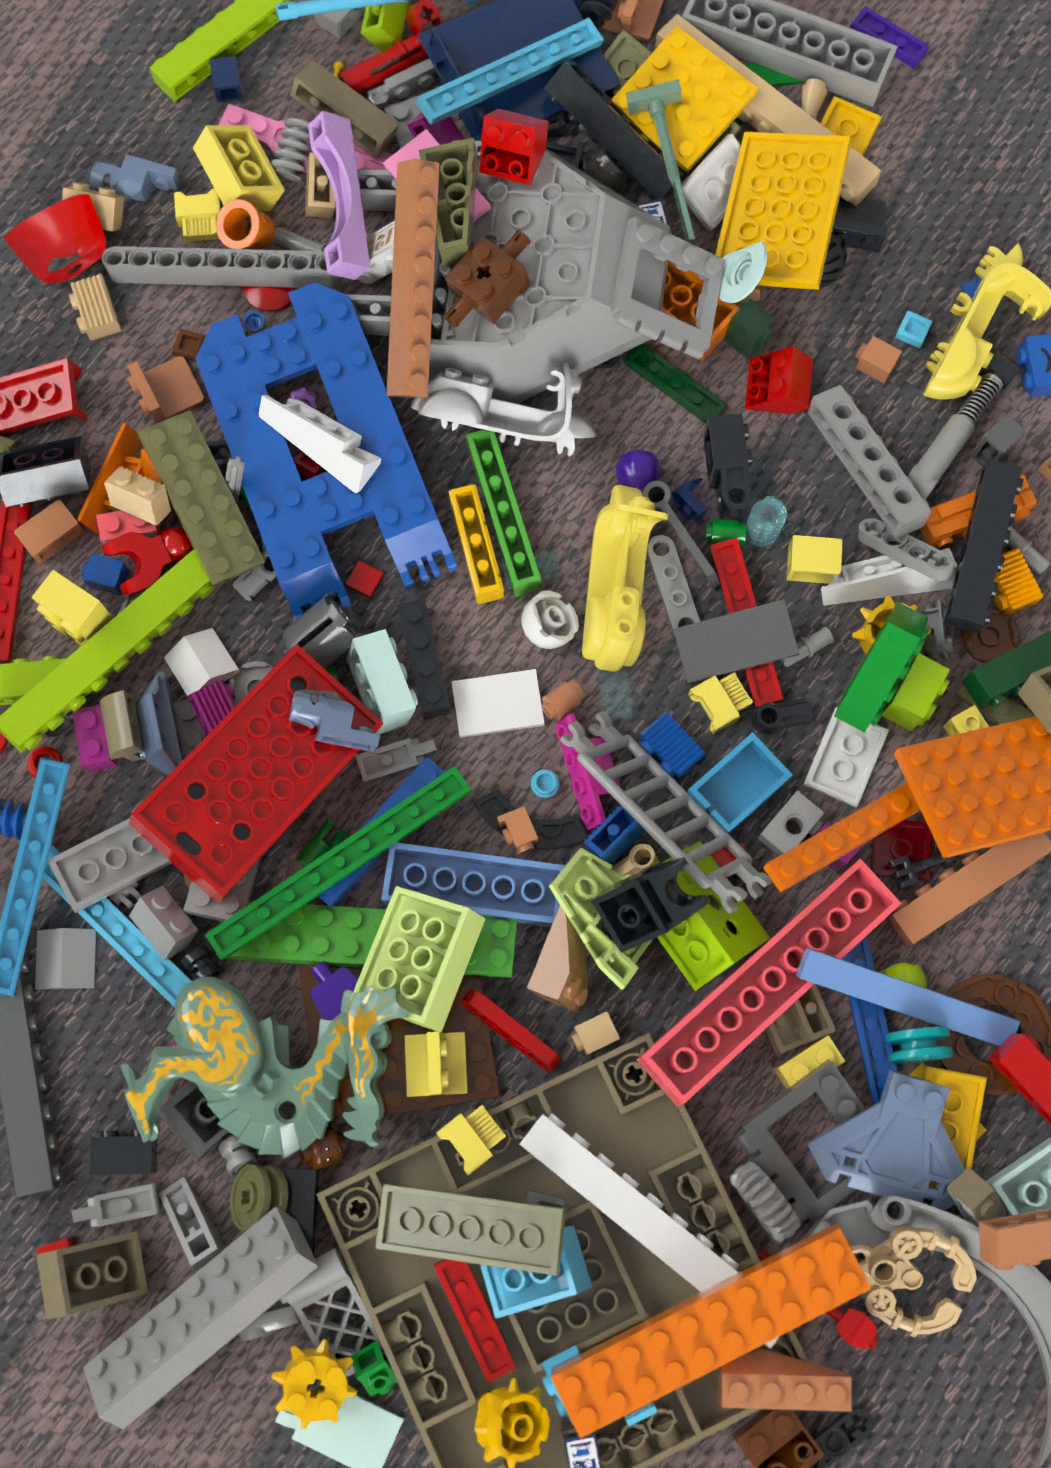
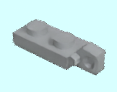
M427 59L385 79V84L367 92L368 99L377 108H385L393 98L403 99L410 94L411 90L419 86L420 88L430 86L434 79H436V70L430 59Z
M407 738L376 748L374 752L367 751L356 755V760L363 782L367 784L417 768L424 760V757L436 754L438 751L433 739L419 743L418 738L412 740Z
M156 1183L93 1196V1198L87 1199L88 1207L72 1210L73 1223L90 1219L91 1227H101L160 1214Z

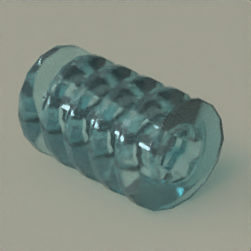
M768 496L754 504L746 523V538L751 544L758 547H766L776 542L787 518V509L781 500Z

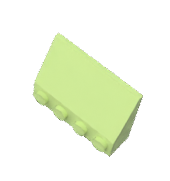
M396 886L353 992L361 993L369 986L379 993L395 988L397 991V1003L409 1012V1015L402 1019L441 1033L485 918L470 908Z

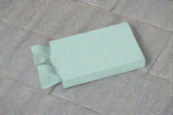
M319 1380L317 1385L308 1384L311 1390L321 1386ZM357 1394L345 1398L342 1407L337 1411L339 1421L335 1424L330 1420H323L320 1422H310L306 1429H302L300 1418L296 1417L290 1410L279 1412L275 1422L296 1429L292 1437L293 1440L350 1468H382L404 1420V1417Z

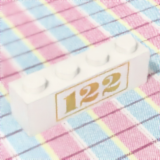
M395 221L367 236L370 269L357 278L360 282L370 284L392 273Z

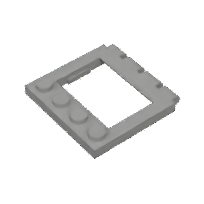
M632 217L627 221L610 310L611 313L615 314L614 323L630 330L635 328V332L653 340L658 339L664 345L676 350L681 349L683 353L698 360L701 359L703 353L709 350L725 259L636 217ZM642 249L651 252L654 258L663 262L668 260L674 263L676 268L684 272H694L698 274L699 279L704 280L697 304L695 327L631 298L639 253Z

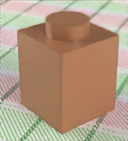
M873 336L868 345L863 342L855 356L859 359L856 369L885 383L902 351Z

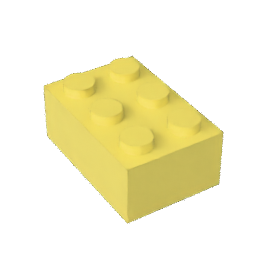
M205 126L193 149L223 205L236 199L245 200L262 212L272 210L285 189L251 127Z
M52 570L31 597L39 605L36 610L45 616L44 618L52 624V627L64 636L67 634L71 636L79 646H82L113 619L98 599L54 570Z

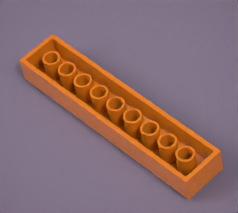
M835 1223L552 1368L551 1379L579 1437L582 1438L870 1290L871 1287L840 1227Z

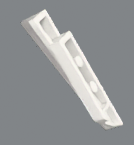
M269 395L262 396L259 409V417L354 493L361 491L381 463L380 457L358 448L361 443V435L299 400L288 398L286 404H281L269 397Z
M950 548L941 550L953 557ZM912 553V554H910V555L913 556V557H923V556H924L922 553ZM886 555L841 566V573L839 575H833V580L828 586H822L823 605L884 598L885 596L892 597L952 589L957 564L954 560L953 575L944 581L931 579Z

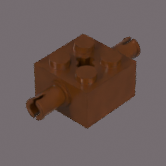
M516 230L515 234L503 248H498L481 236L445 277L451 292L459 298L448 312L443 315L449 324H453V327L458 328L459 324L471 310L476 311L492 324H495L528 286L530 280L525 268L515 260L526 246L531 243L526 234Z

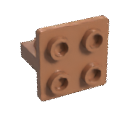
M618 0L615 3L616 8L612 12L611 20L605 22L601 29L620 34L624 29L633 38L649 42L664 0Z

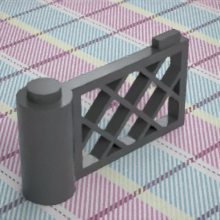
M661 481L649 483L643 490V497L649 498L650 502L655 504V511L669 514L668 520L659 522L669 523L713 589L720 585L718 577L676 516L677 504L669 487Z

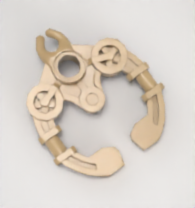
M901 1224L894 1227L890 1232L888 1240L873 1248L865 1245L851 1246L853 1254L862 1252L865 1255V1259L858 1264L871 1287L870 1290L863 1293L862 1297L868 1312L875 1317H879L890 1328L894 1330L901 1328L908 1331L909 1335L916 1337L918 1334L940 1332L954 1325L962 1309L960 1305L950 1298H944L938 1302L932 1315L921 1317L916 1314L913 1319L903 1316L901 1308H895L896 1299L892 1291L895 1289L915 1290L919 1288L923 1283L922 1274L909 1260L917 1257L922 1251V1247L933 1251L935 1246L945 1249V1256L953 1258L956 1262L951 1272L954 1288L959 1291L971 1292L977 1279L976 1271L965 1249L959 1244L960 1240L958 1237H946L941 1235L939 1230L935 1228H914L908 1224ZM887 1263L885 1268L876 1269L879 1264Z

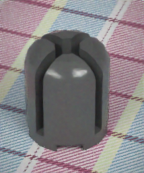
M332 592L325 595L286 628L283 635L285 648L288 652L297 644L325 670L349 651L354 638L367 635L361 634L359 628L363 624L349 606L345 608L333 600L337 595Z

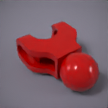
M170 527L162 531L159 536L153 538L145 537L136 532H128L103 544L101 549L107 557L124 554L133 560L135 564L133 577L120 585L123 595L127 596L152 586L159 579L164 565L170 562L177 563L192 551L193 546L184 529Z

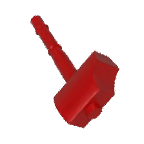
M761 1247L756 1253L760 1262L771 1257ZM838 1307L825 1312L837 1322L834 1327L846 1343L858 1349L866 1350L867 1347L872 1350L879 1341L875 1336L878 1330L864 1313L854 1309H846L843 1312Z

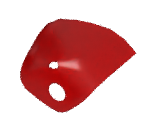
M79 194L62 200L27 218L3 237L27 268L45 283H55L76 277L99 260L106 250L104 231L89 194ZM75 254L80 255V258L66 267L51 274L49 273L48 265L54 258L71 257ZM82 265L76 272L67 274L73 267Z

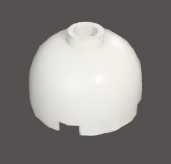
M549 590L541 591L532 598L524 607L521 617V624L525 635L533 644L544 649H554L565 645L573 638L579 628L578 617L570 603L565 605L560 600L563 596Z

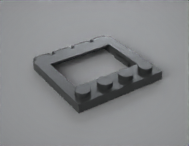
M830 1059L823 1062L741 1122L743 1129L735 1135L747 1154L755 1152L751 1156V1160L768 1177L772 1176L770 1179L785 1199L788 1200V1203L796 1212L800 1223L807 1218L813 1222L856 1189L846 1185L847 1176L839 1175L836 1183L829 1182L826 1184V1188L814 1195L770 1134L767 1127L815 1092L839 1125L866 1110Z

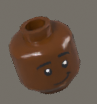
M327 1127L323 1139H317L306 1150L302 1151L300 1149L298 1151L303 1164L307 1163L311 1169L320 1171L339 1165L342 1161V1156L346 1154V1144L341 1132H336L334 1128Z

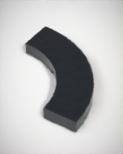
M497 789L473 801V804L483 819L494 830L504 836L502 830L506 829V826L499 827L497 817L516 808ZM577 814L555 820H539L529 817L538 837V843L534 844V848H569L584 843V839H589Z

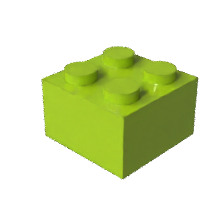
M920 653L910 663L911 666L903 680L900 679L894 696L887 703L882 713V716L911 732L917 725L922 727L925 721L930 719L937 706L934 703L939 695L942 696L950 682L945 679L950 669Z

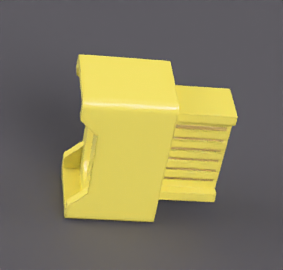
M215 188L211 189L208 194L185 196L181 192H175V216L179 227H183L185 241L194 242L219 239L216 221L220 210L223 208V203Z
M735 672L718 681L716 676H713L690 689L688 694L691 700L700 702L711 720L710 730L713 735L737 722L740 717L739 712L753 704L752 699H750Z
M483 1105L466 1118L460 1113L436 1132L440 1139L450 1140L465 1160L464 1170L468 1176L493 1156L489 1149L506 1137Z

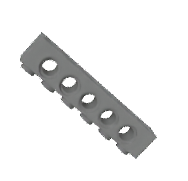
M841 385L813 396L807 413L895 539L924 527L931 513L929 504L924 498H921L914 488L912 480L906 477L899 467L897 459L891 456L884 446L882 438L876 435L869 425L867 417L861 414L856 407L852 396L846 393Z

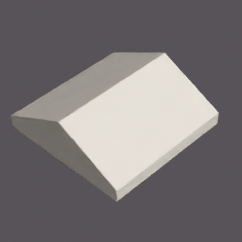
M213 628L184 636L164 657L187 696L220 680L224 682L240 672Z

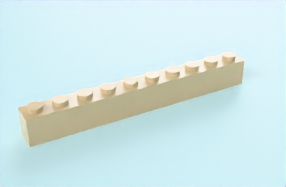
M676 14L657 33L655 49L677 25L758 88L757 95L738 117L757 129L759 133L835 135L680 15ZM850 147L840 196L857 206L876 186L882 170L852 147Z

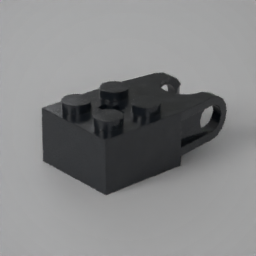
M742 413L709 416L703 436L709 488H715L719 518L739 520L740 522L745 516L746 507L751 498L748 466H752L751 449H746L745 441L749 440L748 423H743ZM726 506L730 510H739L740 514L736 517H729L725 514L724 508Z
M685 857L652 865L606 887L591 900L621 953L668 933L672 928L697 913L710 902L706 894L688 895L679 887L677 882L678 872L689 865Z

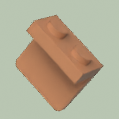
M182 356L169 360L144 373L137 361L127 365L131 376L127 377L134 393L140 391L143 398L138 401L145 415L151 413L156 424L202 404L205 400L185 358Z

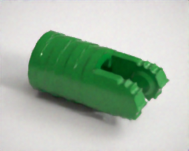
M328 817L296 860L306 867L340 844L348 833L342 829L335 834L328 845L323 842L322 839L331 830L334 822Z

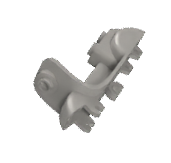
M569 363L563 364V372L557 368L550 369L551 375L559 377L558 383H547L548 390L558 391V405L554 411L491 398L494 384L489 382L488 377L474 374L473 377L462 375L461 371L452 368H446L445 371H440L431 376L428 382V397H415L411 403V408L418 410L419 414L441 419L443 429L446 428L448 421L452 422V431L456 430L459 424L498 432L500 433V442L504 443L506 435L515 436L514 445L516 446L519 445L521 438L556 442L558 454H561L563 447L566 446L568 456L574 453V438H593L597 436L591 421L583 414L572 410V396L574 393L579 394L582 377H578L577 370L569 368Z

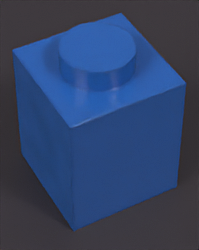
M91 553L89 562L86 561L83 565L82 577L89 588L121 596L120 585L126 581L129 569L122 561Z

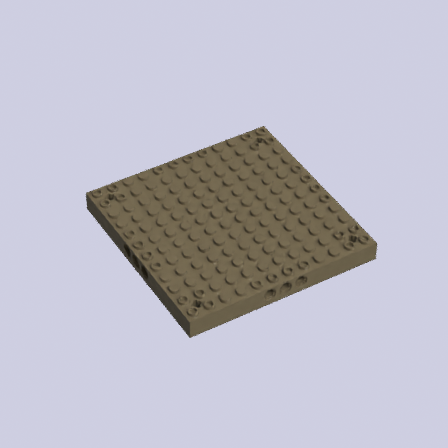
M649 1033L487 1111L506 1137L489 1149L493 1156L469 1176L464 1170L465 1160L451 1141L440 1139L437 1135L317 1194L435 1468H509L507 1459L502 1456H498L489 1462L483 1459L486 1448L482 1447L477 1441V1433L474 1427L478 1411V1401L481 1397L487 1394V1392L491 1393L493 1390L501 1387L509 1388L512 1378H516L520 1391L527 1393L536 1387L542 1390L539 1402L542 1407L547 1409L548 1417H550L548 1437L545 1442L541 1441L539 1445L541 1452L539 1455H535L533 1458L523 1462L517 1461L515 1468H569L563 1434L576 1432V1429L568 1416L561 1417L554 1402V1399L558 1398L556 1394L553 1396L549 1395L542 1378L547 1376L542 1363L575 1345L580 1354L700 1293L691 1283L520 1145L542 1114L547 1118L551 1113L566 1124L562 1129L571 1137L577 1133L590 1144L587 1148L590 1153L595 1157L602 1153L615 1164L611 1170L620 1177L626 1173L639 1183L636 1190L646 1197L650 1192L664 1204L661 1208L664 1213L669 1217L676 1213L689 1225L685 1230L694 1237L698 1233L702 1234L714 1244L711 1251L720 1258L725 1253L738 1263L737 1272H741L760 1262L685 1106L677 1107L636 1060L654 1044ZM632 1066L634 1070L640 1069L642 1075L638 1077L640 1080L638 1083H635L633 1079L627 1080L625 1074L629 1073L628 1067ZM383 1184L526 1203L529 1190L564 1198L565 1205L563 1208H566L564 1228L574 1225L593 1288L559 1300L495 1318L480 1264L468 1263L516 1364L515 1370L488 1383L435 1271L434 1263L442 1259L375 1249ZM355 1200H358L360 1204L366 1203L365 1216L361 1217L359 1213L353 1214L352 1207L355 1206ZM793 1329L781 1335L771 1349L765 1344L759 1346V1348L808 1361ZM718 1368L689 1382L683 1391L674 1390L654 1400L653 1403L657 1413L631 1426H628L623 1416L596 1430L601 1467L647 1468L760 1409L722 1408L718 1403Z

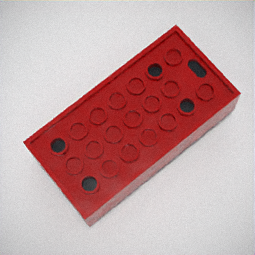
M297 644L130 816L129 825L217 904L361 751L359 749L315 741L318 726L314 725V728L298 722L290 721L289 715L295 691L337 692L341 701L348 702L354 706L351 729L367 727L376 734L384 724Z

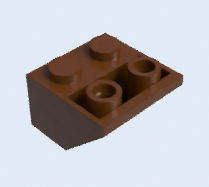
M763 1409L732 1434V1437L755 1468H810L824 1456L822 1450L792 1410Z

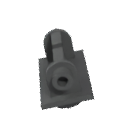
M937 600L938 607H935L934 604H926L923 606L924 610L921 611L922 615L928 617L925 627L931 631L934 630V634L927 635L925 638V655L929 656V659L933 661L940 660V655H944L948 660H951V652L955 651L954 638L952 634H948V625L943 624L947 608L941 600Z

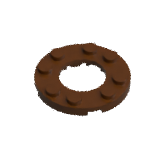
M985 974L966 979L955 985L945 994L979 1007L992 1005L1005 1009L1011 1013L1014 1019L1020 1021V1033L1028 1034L1034 1038L1040 1046L1038 1050L1045 1058L1046 1056L1050 1057L1051 1017L1042 1000L1025 984L1003 975ZM932 1024V1027H942L936 1024ZM949 1029L950 1036L937 1041L938 1046L953 1048L954 1056L939 1060L944 1069L985 1076L987 1080L984 1094L1006 1095L1018 1092L994 1064L984 1063L972 1055L966 1047L962 1033Z

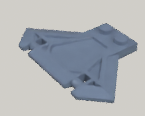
M890 1070L880 1102L807 1143L825 1180L836 1183L839 1175H844L848 1177L846 1184L848 1187L884 1197L898 1196L920 1203L926 1198L932 1200V1207L943 1211L955 1205L946 1187L962 1174L965 1169L941 1122L950 1088ZM846 1156L853 1158L851 1164L844 1163ZM930 1180L937 1182L935 1188L929 1187Z

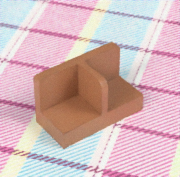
M56 500L18 527L14 533L40 565L83 534L84 530L62 501Z

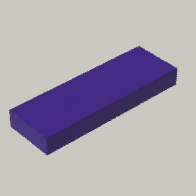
M866 6L850 25V29L897 45L894 57L915 69L930 47Z

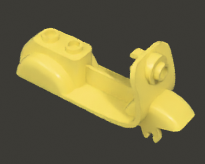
M1019 243L1007 255L996 247H989L987 252L990 255H985L979 262L982 267L975 269L976 274L982 281L974 297L971 300L968 294L962 292L958 295L957 300L961 301L964 307L954 304L950 311L957 316H963L949 343L942 342L937 345L944 353L935 350L929 357L936 361L937 364L930 361L926 363L927 368L933 375L923 392V396L947 400L965 396L969 390L975 391L982 376L978 375L981 367L986 369L994 355L990 352L993 344L981 337L1003 295L1021 306L1019 309L1020 314L1026 311L1032 316L1034 321L1041 318L1050 309L1051 290L1036 275L1022 267L1023 253Z
M623 485L614 486L610 504L600 511L596 520L592 541L582 644L584 658L594 660L595 666L598 669L612 672L619 671L623 666L634 665L641 652L646 626L645 612L641 605L649 535L653 526L659 521L668 520L669 515L655 511V504L650 502L649 498L643 497L641 490Z

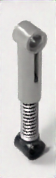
M996 352L983 371V378L975 391L970 394L968 400L960 408V411L949 418L918 464L908 474L907 477L912 480L914 488L921 498L926 500L943 473L975 431L974 426L977 420L980 419L985 409L988 408L993 398L996 397L998 391L1001 388L1005 389L1021 367V365L1001 352Z

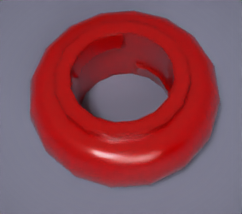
M42 746L32 751L27 761V768L31 776L36 779L37 763L44 756H50L54 761L63 762L58 750L53 747Z

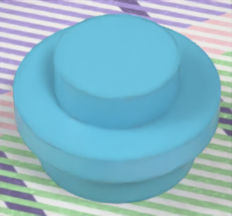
M540 770L531 779V789L540 798H550L559 789V779L550 770Z

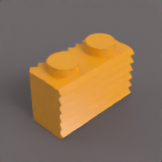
M1019 548L1001 554V556L1005 557L1001 572L996 573L994 581L998 582V589L994 597L995 604L999 610H1004L1006 616L1036 605L1043 598V593H1041V589L1038 587Z

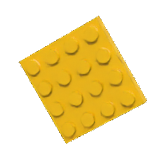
M676 25L612 100L629 116L626 93L679 79L682 102L665 106V120L676 163L688 173L757 95L758 88ZM649 110L630 115L629 117L646 136L661 149L654 119L650 117Z

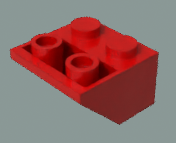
M501 109L485 115L479 173L526 185L532 184L546 150L549 121Z
M795 346L751 358L749 362L745 409L781 414H793L808 410L813 358Z

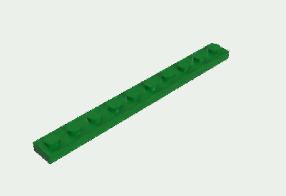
M452 767L212 929L205 936L220 959L224 961L471 793L470 787L456 767Z

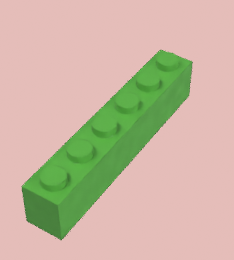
M483 429L466 434L470 457L514 597L542 590L541 577L495 432Z

